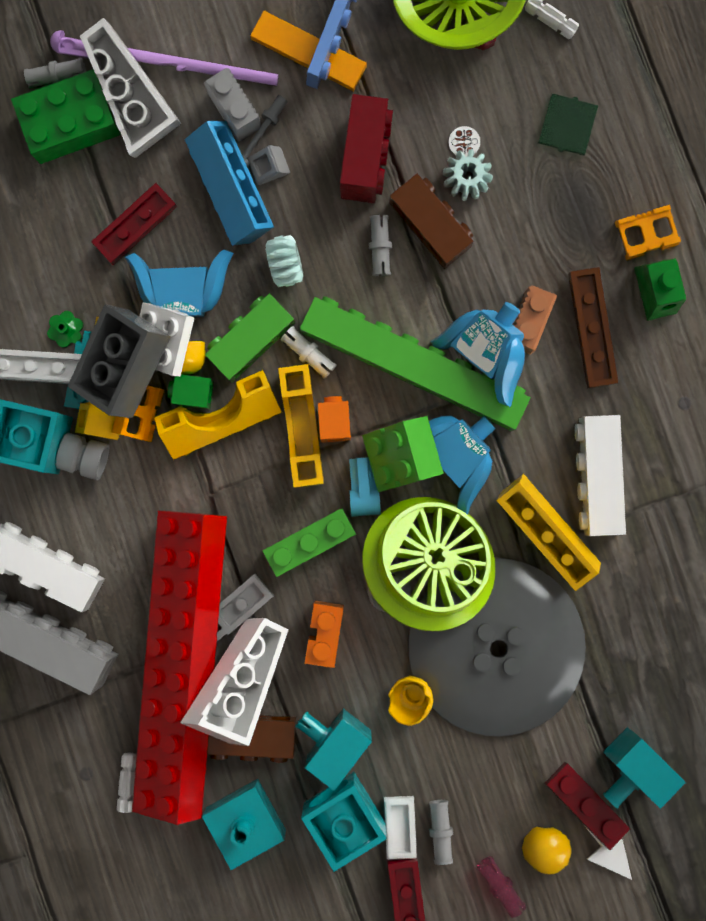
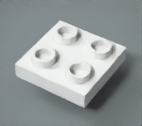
M143 302L139 317L171 336L155 370L180 377L194 317L180 311Z

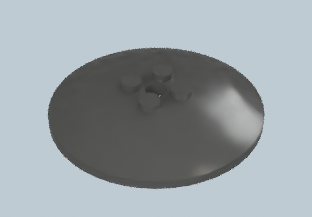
M495 558L493 589L486 604L472 619L458 627L444 631H423L410 627L408 641L409 660L413 676L423 679L431 688L433 694L432 708L453 725L466 731L486 736L520 734L540 726L551 719L561 710L574 693L583 671L586 649L581 618L566 591L543 571L529 564L504 558ZM454 570L455 577L458 580L463 581L464 578L462 573L458 570ZM476 570V578H479L480 570ZM437 584L435 607H445ZM468 585L465 589L471 594L474 587ZM450 591L454 605L461 603L462 600L458 595ZM427 592L420 601V603L425 605L427 604ZM496 640H502L506 644V652L498 657L492 655L490 652L491 644Z

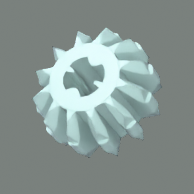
M469 149L467 157L459 150L456 154V159L449 157L447 160L449 167L443 169V175L447 177L444 181V186L453 187L451 191L453 197L458 192H461L463 201L467 200L468 193L471 194L472 198L478 199L479 191L486 193L489 188L487 183L493 179V175L488 173L492 167L491 163L482 164L485 155L481 153L475 158L473 157V149ZM467 171L472 172V178L471 176L468 179L463 178V173L466 174Z
M282 235L268 240L265 250L274 283L278 287H288L302 282V264L294 238L291 235L284 237Z

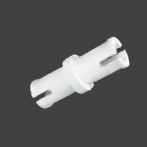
M294 326L290 327L287 332L295 338V341L286 334L282 336L281 341L300 356L299 360L303 363L307 362L323 379L330 373L322 367V364L331 371L337 366L317 349L318 345L316 343H310Z

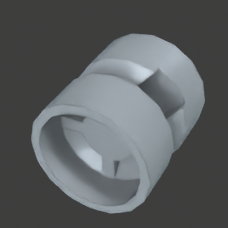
M67 432L57 452L56 468L70 473L79 470L81 476L99 480L107 464L109 444L96 440H90L86 443L85 437Z

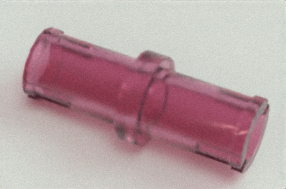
M492 856L486 857L481 861L484 866L481 863L477 865L478 871L481 872L491 887L490 892L493 897H498L511 918L518 917L522 914L521 910L525 911V903L522 902L513 889L512 880L508 876H504L495 863Z

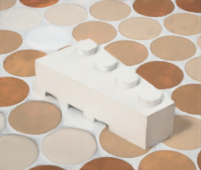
M102 18L80 35V38L94 72L99 79L106 101L109 103L114 115L116 125L124 139L126 149L130 156L137 158L178 127L181 122L113 27L105 18Z
M10 522L0 524V574L3 575L5 573L11 576L17 574L21 584L36 590L44 587L46 588L44 593L46 596L80 612L89 610L105 578L98 575L100 571L97 568L86 563L81 566L73 562L74 557L65 551L58 549L57 552H54L47 548L48 543L33 535L31 538L21 534L22 529Z
M266 618L245 620L180 723L229 744L249 746L289 629Z

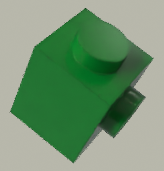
M175 376L174 381H170L168 385V398H171V404L175 406L210 410L214 381L211 378Z

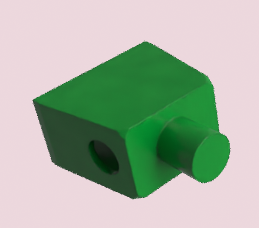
M676 258L634 267L647 321L677 314L686 301V294Z

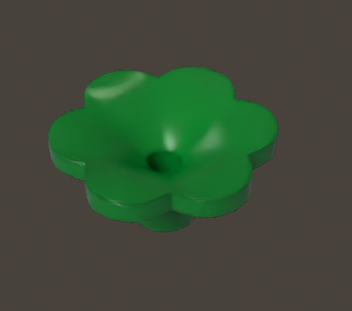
M64 311L60 316L54 315L50 318V328L47 335L49 339L56 341L58 346L66 348L71 343L76 344L77 341H81L82 335L80 331L84 325L82 320L75 318L72 312Z

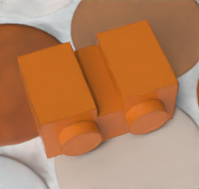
M342 396L324 397V402L318 403L321 442L351 441L348 401H342Z
M321 601L314 602L310 628H316L317 635L309 636L305 664L335 668L344 605Z

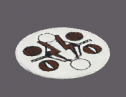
M461 126L450 134L449 147L455 155L460 150L467 157L469 149H473L474 154L478 151L480 137L473 128Z

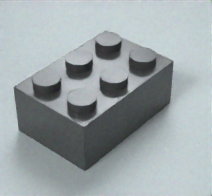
M105 304L67 387L109 416L133 418L171 336L128 309Z

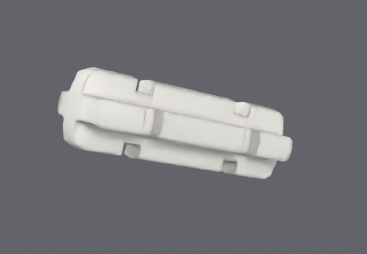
M528 0L525 6L526 12L532 16L538 15L537 19L555 31L561 30L560 34L567 39H571L579 27L577 22L571 18L565 19V14L548 3L544 5L542 3L543 0Z
M124 753L121 758V767L123 769L120 771L118 789L120 797L117 799V811L121 813L132 812L136 753Z

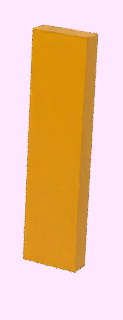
M263 11L250 35L251 40L306 68H309L320 40L316 36L266 11ZM338 49L336 54L331 53L328 60L331 63V68L327 78L354 92L367 67V62Z

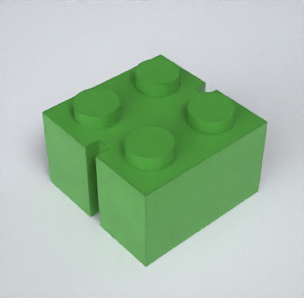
M428 416L402 421L362 435L378 492L444 474Z

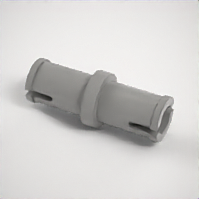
M78 58L61 63L50 61L46 66L24 69V77L28 87L33 88L56 83L87 71L83 59Z
M380 215L370 216L372 242L369 243V250H372V276H379L380 274L381 276L391 275L389 249H392V242L389 241L388 215H382V217Z
M433 800L429 802L432 828L429 829L430 837H433L434 864L447 865L453 863L451 848L453 828L449 825L448 800Z

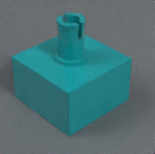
M344 708L328 727L321 724L307 711L295 725L296 728L316 742L307 755L305 769L333 791H335L372 742L371 729Z
M628 727L603 751L621 770L620 774L622 776L603 793L604 797L617 809L635 789L637 791L641 789L661 809L686 783L642 738Z
M259 779L209 805L202 815L230 870L283 842L285 839L286 829Z

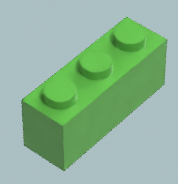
M270 293L265 298L263 296L258 297L250 305L251 311L244 318L242 316L237 317L229 325L230 331L223 338L218 336L207 346L209 351L205 355L231 383L239 378L277 342L290 327L296 324L294 318Z
M343 508L262 551L275 576L278 577L356 535V532Z

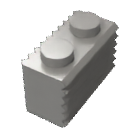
M225 68L204 82L207 94L223 119L227 121L231 132L238 142L259 130L261 127L259 114L256 113L255 108H253L252 103L246 97L243 89L240 88V84L237 83L230 69Z

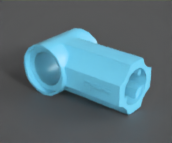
M368 457L349 459L351 517L381 515L380 495L377 491Z

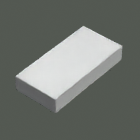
M414 796L384 797L387 860L417 858Z

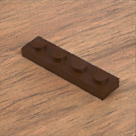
M600 268L571 271L568 276L587 389L617 384L618 377Z

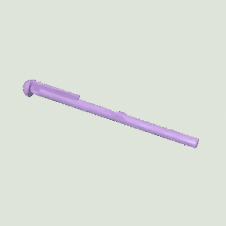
M62 30L56 31L51 36L50 44L55 52L89 59L82 40L65 37V33ZM128 48L137 62L176 66L177 71L188 70L215 75L228 68L235 79L277 86L278 74Z

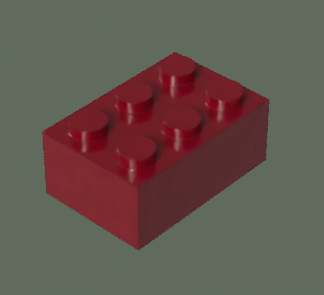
M352 94L340 180L341 199L375 203L376 194L382 195L385 169L380 168V166H386L389 139H384V137L390 138L393 110L388 109L387 98Z

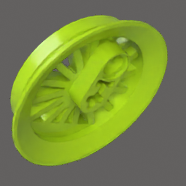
M393 0L399 18L414 35L430 44L454 50L474 48L498 37L515 22L526 0ZM411 1L424 3L412 6ZM494 2H507L506 7H504ZM463 12L467 24L461 26V16ZM431 13L423 21L419 18L420 16ZM456 13L455 28L447 31ZM441 18H443L437 30L431 28Z
M416 497L400 501L386 509L375 520L364 542L362 553L363 572L372 596L392 618L414 629L444 631L466 623L483 608L493 589L495 558L490 541L480 524L469 513L467 515L451 502L432 497ZM425 513H434L432 533ZM442 515L451 520L440 539ZM416 517H417V521H418V524H419L421 533H420V531L416 528V526L413 524V522L415 521ZM457 523L460 524L466 531L446 545ZM469 535L475 543L472 546L451 550ZM403 545L410 550L401 549L400 546ZM478 552L480 561L464 559L460 556ZM432 556L435 558L434 564L431 562ZM394 557L412 559L411 561L391 565ZM410 568H417L398 584L391 574ZM454 570H458L462 573L464 578L463 581H460L455 577ZM476 570H480L479 578H476ZM421 573L422 575L409 597L401 588ZM428 579L427 604L425 605L416 600ZM437 584L445 607H435ZM468 585L474 587L471 594L465 589ZM450 591L455 592L462 602L454 605Z

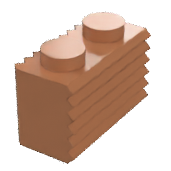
M533 285L524 292L522 302L518 308L520 313L513 323L516 328L523 332L524 338L522 343L525 353L529 355L536 351L557 295Z

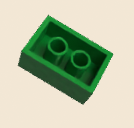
M94 69L11 99L30 154L39 164L121 135Z

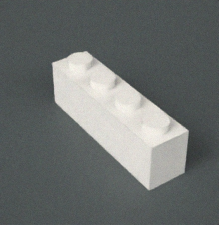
M620 415L584 416L579 418V424H575V439L580 441V453L576 455V467L578 471H581L582 483H578L577 487L578 499L583 500V512L579 513L580 530H584V535L586 536L626 535Z

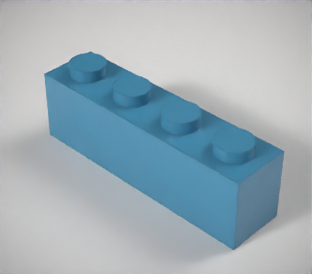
M206 121L184 140L232 246L250 244L274 228V225L227 121Z

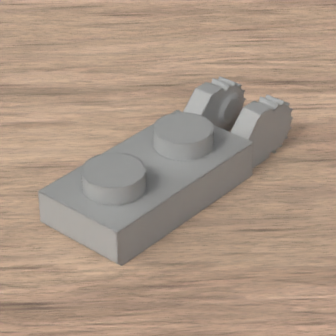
M256 573L220 603L218 624L222 629L217 632V641L225 634L229 635L274 597Z

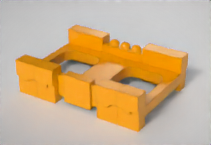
M670 205L653 209L641 215L638 214L636 217L633 215L615 221V226L619 229L626 251V261L644 256V253L656 250L659 247L661 250H665L679 245L681 238L678 236ZM667 218L672 233L669 236L658 238L653 227V221ZM638 226L641 229L644 242L639 245L630 246L625 235V229Z
M147 386L145 404L143 406L139 405L134 416L140 418V425L136 434L127 432L129 418L118 416L115 417L112 433L151 442L155 425L151 423L154 421L156 414L155 407H160L164 389Z

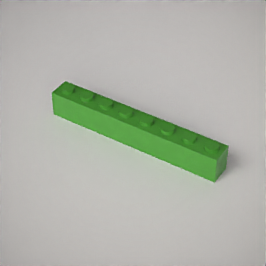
M323 296L321 300L314 297L300 327L302 334L477 416H485L490 422L507 430H516L531 398L525 395L526 390L522 387L516 386L511 407L500 404L496 398L495 379L489 378L483 372L480 374L471 370L472 365L458 358H456L455 362L445 358L446 353L436 347L429 346V349L417 345L419 340L404 333L400 337L392 333V328L382 322L376 321L375 324L364 320L366 316L354 309H349V312L338 308L339 303L331 298Z

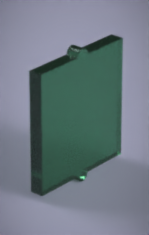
M552 93L538 143L557 148L559 152L565 150L584 156L598 105L579 101L577 97L568 98Z

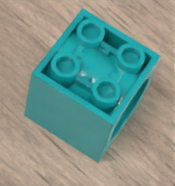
M0 399V463L43 473L60 474V469L56 468L57 452L67 432L70 433L73 417Z
M355 772L347 775L335 791L328 787L303 804L301 819L333 872L387 839L385 821Z

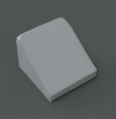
M269 145L247 158L257 185H262L290 173L283 151L279 146Z

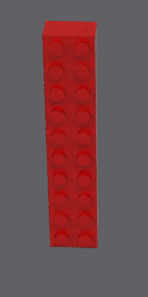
M158 510L132 812L179 825L202 818L209 735L180 722L210 677L215 666L227 516Z

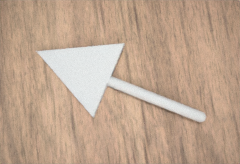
M590 832L600 847L587 860L632 880L623 840L621 839L611 850H608Z

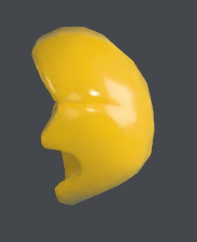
M189 341L181 375H191L202 369L205 363V342Z
M407 676L399 679L388 693L390 698L389 714L399 724L412 726L421 723L429 715L433 706L431 688L427 682L418 677Z
M554 827L533 828L525 836L522 846L524 859L535 870L544 874H556L564 869L569 863L572 852L570 840L565 834Z

